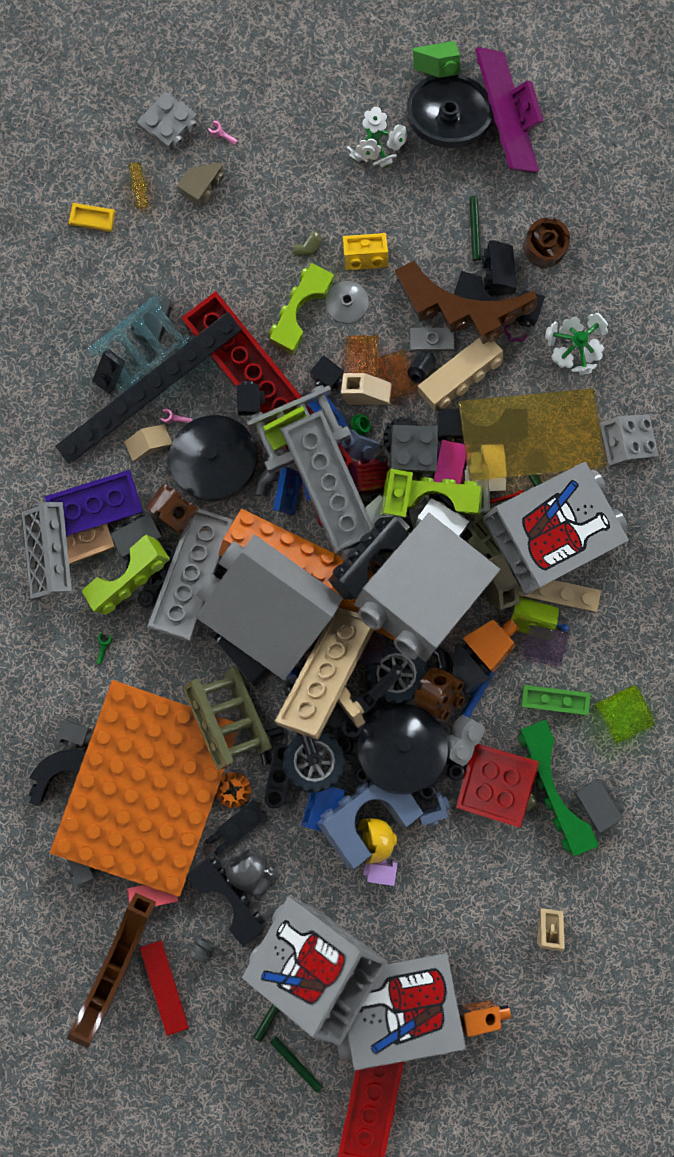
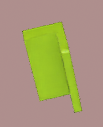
M303 406L263 426L264 434L274 452L287 445L280 429L307 417Z
M396 469L387 471L380 511L381 516L406 517L413 472Z
M519 596L520 603L514 605L510 618L519 627L517 631L551 641L558 622L559 608Z

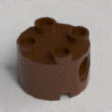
M546 217L535 221L529 228L523 244L527 259L542 269L558 264L568 250L570 232L564 223L555 218L548 219Z
M166 484L157 490L145 506L149 512L179 534L182 533L198 510L195 505L186 501L180 493Z
M435 667L423 676L419 682L422 684L420 690L416 689L414 697L417 706L444 722L455 708H460L465 701V697L462 696L464 682L445 670Z

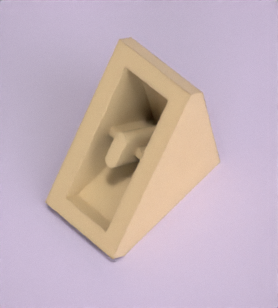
M164 424L142 428L124 441L133 462L172 445L171 438Z
M541 908L537 944L540 948L564 951L563 911Z

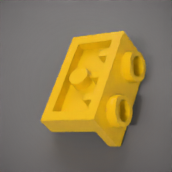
M386 233L343 236L345 270L388 267Z

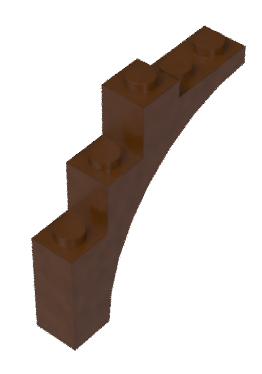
M415 261L395 270L397 280L420 322L429 320L440 312L451 333L461 331L471 323L482 344L496 341L502 335V325H509L517 317L523 314L528 315L538 307V299L534 291L500 301L472 300L449 293L434 284L421 271Z
M135 892L100 972L68 1033V1040L87 1049L90 1046L100 1024L114 1001L119 985L144 935L156 904L155 901Z

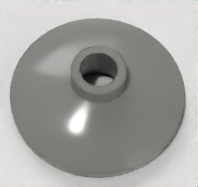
M341 281L330 288L325 302L327 311L332 318L342 323H352L364 316L368 309L369 299L365 289L358 283ZM350 297L351 301L349 303H345L343 301V298Z

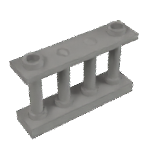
M318 386L311 390L312 393L265 414L259 412L250 416L247 425L250 430L255 427L257 428L269 455L268 461L265 462L269 474L295 462L290 451L282 455L277 453V451L274 452L264 434V423L276 418L278 419L301 406L304 407L305 414L309 416L306 405L318 400L336 443L339 444L351 439L348 426L342 428V426L338 425L326 396L331 395L330 386Z

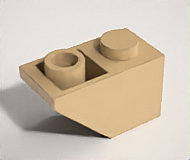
M343 373L341 394L347 405H390L392 389L390 382L366 373Z

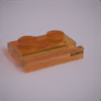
M378 335L346 336L345 373H366L377 377Z
M405 349L384 355L383 357L374 358L379 378L392 384L390 399L417 392L415 382L407 374L410 366Z

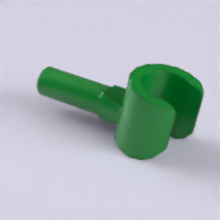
M103 632L98 635V641L101 644L96 662L98 664H102L106 648L112 643L111 635H109L107 642L101 641Z

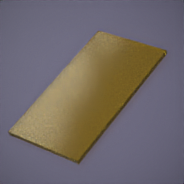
M593 388L458 402L470 481L562 472L585 461L589 468L605 466Z

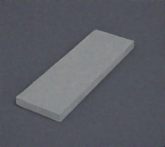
M323 411L315 412L281 428V433L334 552L337 553L360 542V539L374 527Z
M198 508L195 516L182 532L149 620L148 629L191 642L199 620L195 616L205 603L196 596V593L211 573L215 576L219 565L218 562L222 557L218 555L222 540L234 519Z

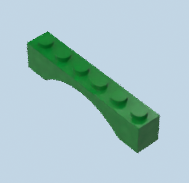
M546 719L518 729L520 732L517 735L518 741L522 748L526 747L529 754L526 758L539 761L538 776L535 777L538 788L540 790L543 789L546 794L543 800L548 811H553L555 818L552 819L556 831H561L564 837L561 843L565 852H570L572 856H577L598 847L599 845L591 826L580 820L566 807L555 789L551 774V753L555 740Z

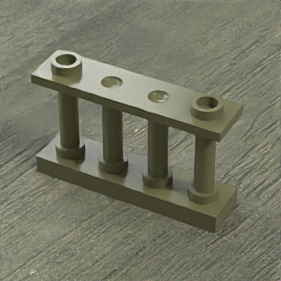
M237 666L232 667L224 674L225 679L203 686L198 678L190 681L183 687L217 771L234 762L233 756L255 748L258 755H261L272 748L270 738L264 731L244 684L243 675L239 672ZM230 687L234 699L214 706L209 704L206 694ZM238 707L243 719L220 727L215 715ZM247 728L252 740L229 748L225 742L224 735Z

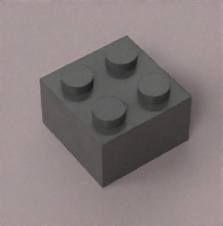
M393 425L391 429L390 469L413 472V474L434 475L437 471L438 426Z

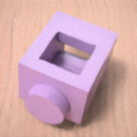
M384 860L377 864H365L363 875L367 876V882L394 886L398 863L392 860V865H390L388 860Z

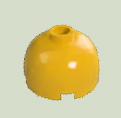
M378 818L362 819L358 825V830H362V842L371 853V856L365 860L367 861L365 864L381 863L391 856L394 846L397 844L396 833L383 820Z

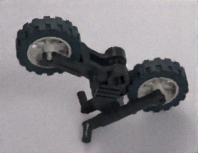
M392 644L379 648L371 656L366 666L365 678L367 687L370 690L352 701L353 703L357 701L362 707L364 713L361 715L363 716L371 710L378 699L390 705L404 704L415 697L416 689H421L422 684L419 682L426 674L423 660L421 661L420 657L410 659L404 656ZM395 658L403 660L404 663L396 665ZM391 659V669L383 665L386 660ZM408 664L412 674L402 673V669ZM380 668L388 672L386 676L381 678L379 677ZM295 675L289 676L283 688L286 698L297 680ZM401 677L411 678L407 687ZM397 681L403 688L402 690H393L394 684ZM336 703L325 725L326 728L333 732L337 730L340 737L346 741L354 740L363 728L362 725L357 728L338 703ZM352 724L355 728L348 733L346 731L347 726ZM296 732V737L289 743L284 753L283 765L285 775L290 783L301 791L313 793L329 789L338 781L343 773L345 759L342 748H340L337 740L330 737L331 735L321 732L319 738L315 739ZM316 745L324 749L318 753ZM326 751L329 754L330 761H322L321 756ZM298 755L306 760L304 764L297 766ZM320 764L330 765L326 774L319 767ZM304 767L309 769L307 777L299 769ZM313 768H316L321 776L320 778L311 779Z

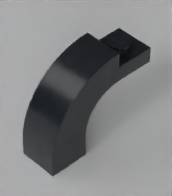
M63 750L43 759L30 776V779L38 782L33 784L30 789L29 796L31 799L29 803L36 806L42 805L51 781L60 772L74 771L79 773L87 750Z

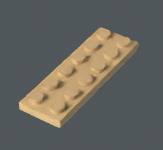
M337 608L335 614L323 629L275 720L278 726L315 739L319 738L374 630L359 618L358 613Z

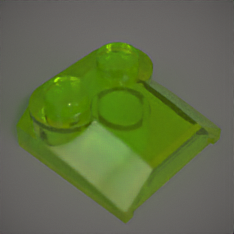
M635 684L595 703L614 744L627 740L631 736L655 725L652 714Z

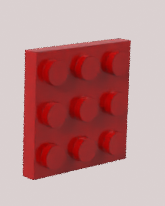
M482 744L475 745L473 755L466 768L456 808L522 828L539 761Z

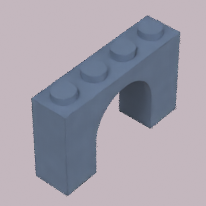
M366 781L356 788L357 792L351 797L347 795L338 802L339 806L334 810L329 809L320 816L322 819L317 822V825L346 867L354 869L371 856V853L355 829V816L361 805L375 799L387 808L398 826L407 827L424 814L411 794L399 795L389 793L378 788L372 782L367 783Z

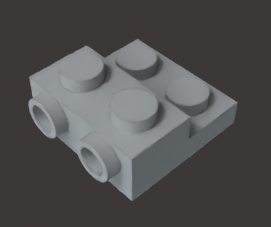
M165 91L137 121V124L170 152L173 148L176 149L182 144L183 137L187 132L191 133L195 130L198 118L197 114L182 101L178 102Z

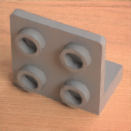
M649 414L617 416L600 423L609 466L629 460L658 456Z

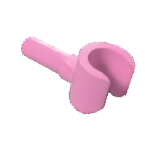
M213 121V125L218 129L213 131L208 128L210 134L215 138L222 137L236 145L238 140L224 132L218 121Z
M169 409L162 410L164 413H170L169 418H160L167 424L173 421L184 423L192 421L191 418L174 415Z

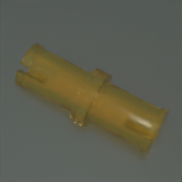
M133 162L128 164L132 182L130 188L134 192L135 206L138 209L146 208L150 205L147 198V182L144 181L142 164Z

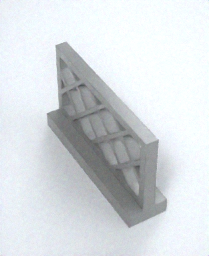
M42 502L38 504V507L22 512L31 599L72 591L63 502ZM38 526L40 527L39 534L36 532ZM40 548L43 550L41 556L39 554ZM43 570L45 571L44 577L41 576Z

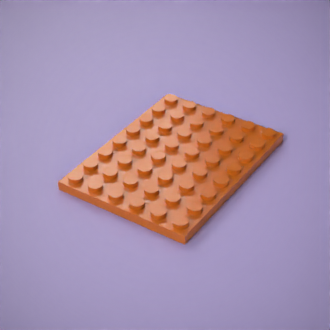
M115 680L111 681L50 854L180 897L186 875L189 872L224 769L217 771L190 706ZM215 715L220 727L234 723V721ZM238 731L224 735L225 742L229 748L233 747Z

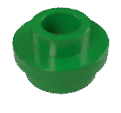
M356 414L351 418L350 427L362 436L369 431L370 421L367 416Z

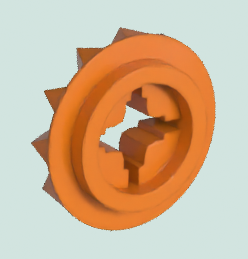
M226 773L221 778L216 797L222 805L228 808H238L248 801L251 795V785L249 780L241 773ZM229 781H231V784H233L234 787L242 786V788H240L236 792L237 799H235V796L233 797L232 794L227 793L224 795V792H227V790L230 789Z

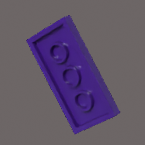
M130 470L44 496L46 502H63L66 537L144 513Z

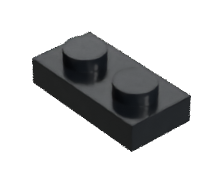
M108 348L101 356L92 381L110 394L117 385L125 361Z

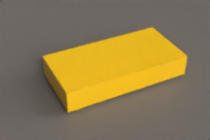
M72 203L68 224L70 226L112 232L116 211Z

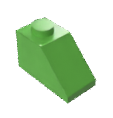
M455 41L412 48L414 70L438 78L461 74L460 54Z

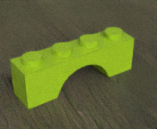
M313 263L308 268L305 267L299 278L301 280L299 286H294L289 296L291 300L288 306L284 305L279 313L281 318L278 324H273L268 334L271 336V344L294 355L304 337L303 330L296 321L298 310L309 300L325 299L334 282V274Z
M420 477V481L412 480L407 509H415L419 501L428 495L442 494L451 499L457 513L481 514L483 488L478 486V482L465 481L464 484H456V480L442 479V483L433 482V478Z
M145 535L130 548L129 566L119 579L108 581L96 577L82 590V593L94 612L106 615L114 611L121 601L129 598L136 588L145 584L150 576L160 571L170 558L158 539Z

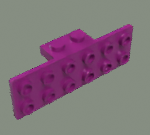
M477 47L475 49L477 63L480 66L483 76L482 80L489 96L488 101L493 110L494 121L501 137L500 142L506 154L507 165L512 171L537 173L539 168L528 131L543 123L544 119L533 82L527 80L515 88L504 52Z

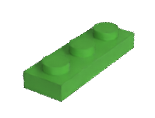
M523 685L521 707L589 715L591 693Z

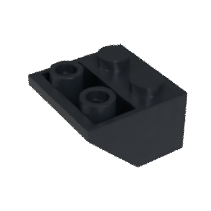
M491 240L487 248H484V255H482V268L486 269V277L483 280L484 288L488 290L490 296L515 294L517 283L513 246Z

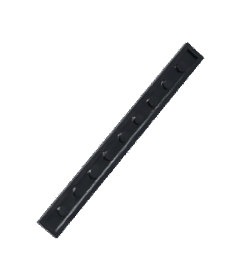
M227 312L59 442L56 448L66 462L71 464L243 330L232 315Z

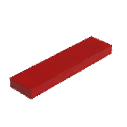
M159 940L141 946L140 951L166 1035L188 1029L189 1025L163 941Z

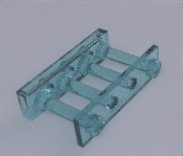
M159 293L155 294L87 349L92 356H95L97 353L102 356L105 350L111 349L109 344L112 341L121 342L142 368V370L131 377L123 367L120 377L125 383L119 387L121 391L125 388L129 389L136 384L140 376L175 348L181 349L190 342L188 338L191 336V333L188 332L182 336L161 310L162 306L160 303L164 299ZM148 312L157 317L176 341L167 350H165L145 325L143 316ZM131 326L140 331L159 355L152 362L148 363L127 337L126 330Z

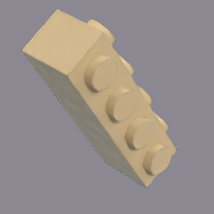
M478 338L418 385L419 395L435 413L438 409H445L457 395H463L471 384L480 382L485 377V373L501 365L503 350L495 341L482 344L480 338Z

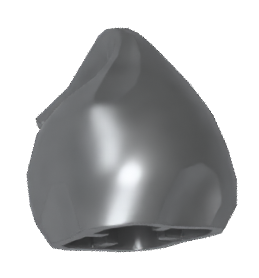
M246 849L230 858L225 867L229 882L238 889L253 896L263 895L270 882L279 876L278 870L270 865L265 866L263 857L253 849Z

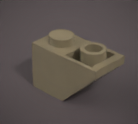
M213 163L189 168L177 184L178 192L199 207L203 202L207 203L212 196L211 190L215 185H220L224 179L223 165L221 163Z
M500 554L489 558L488 560L500 568V570L485 588L487 601L500 610L520 603L518 583L505 557Z

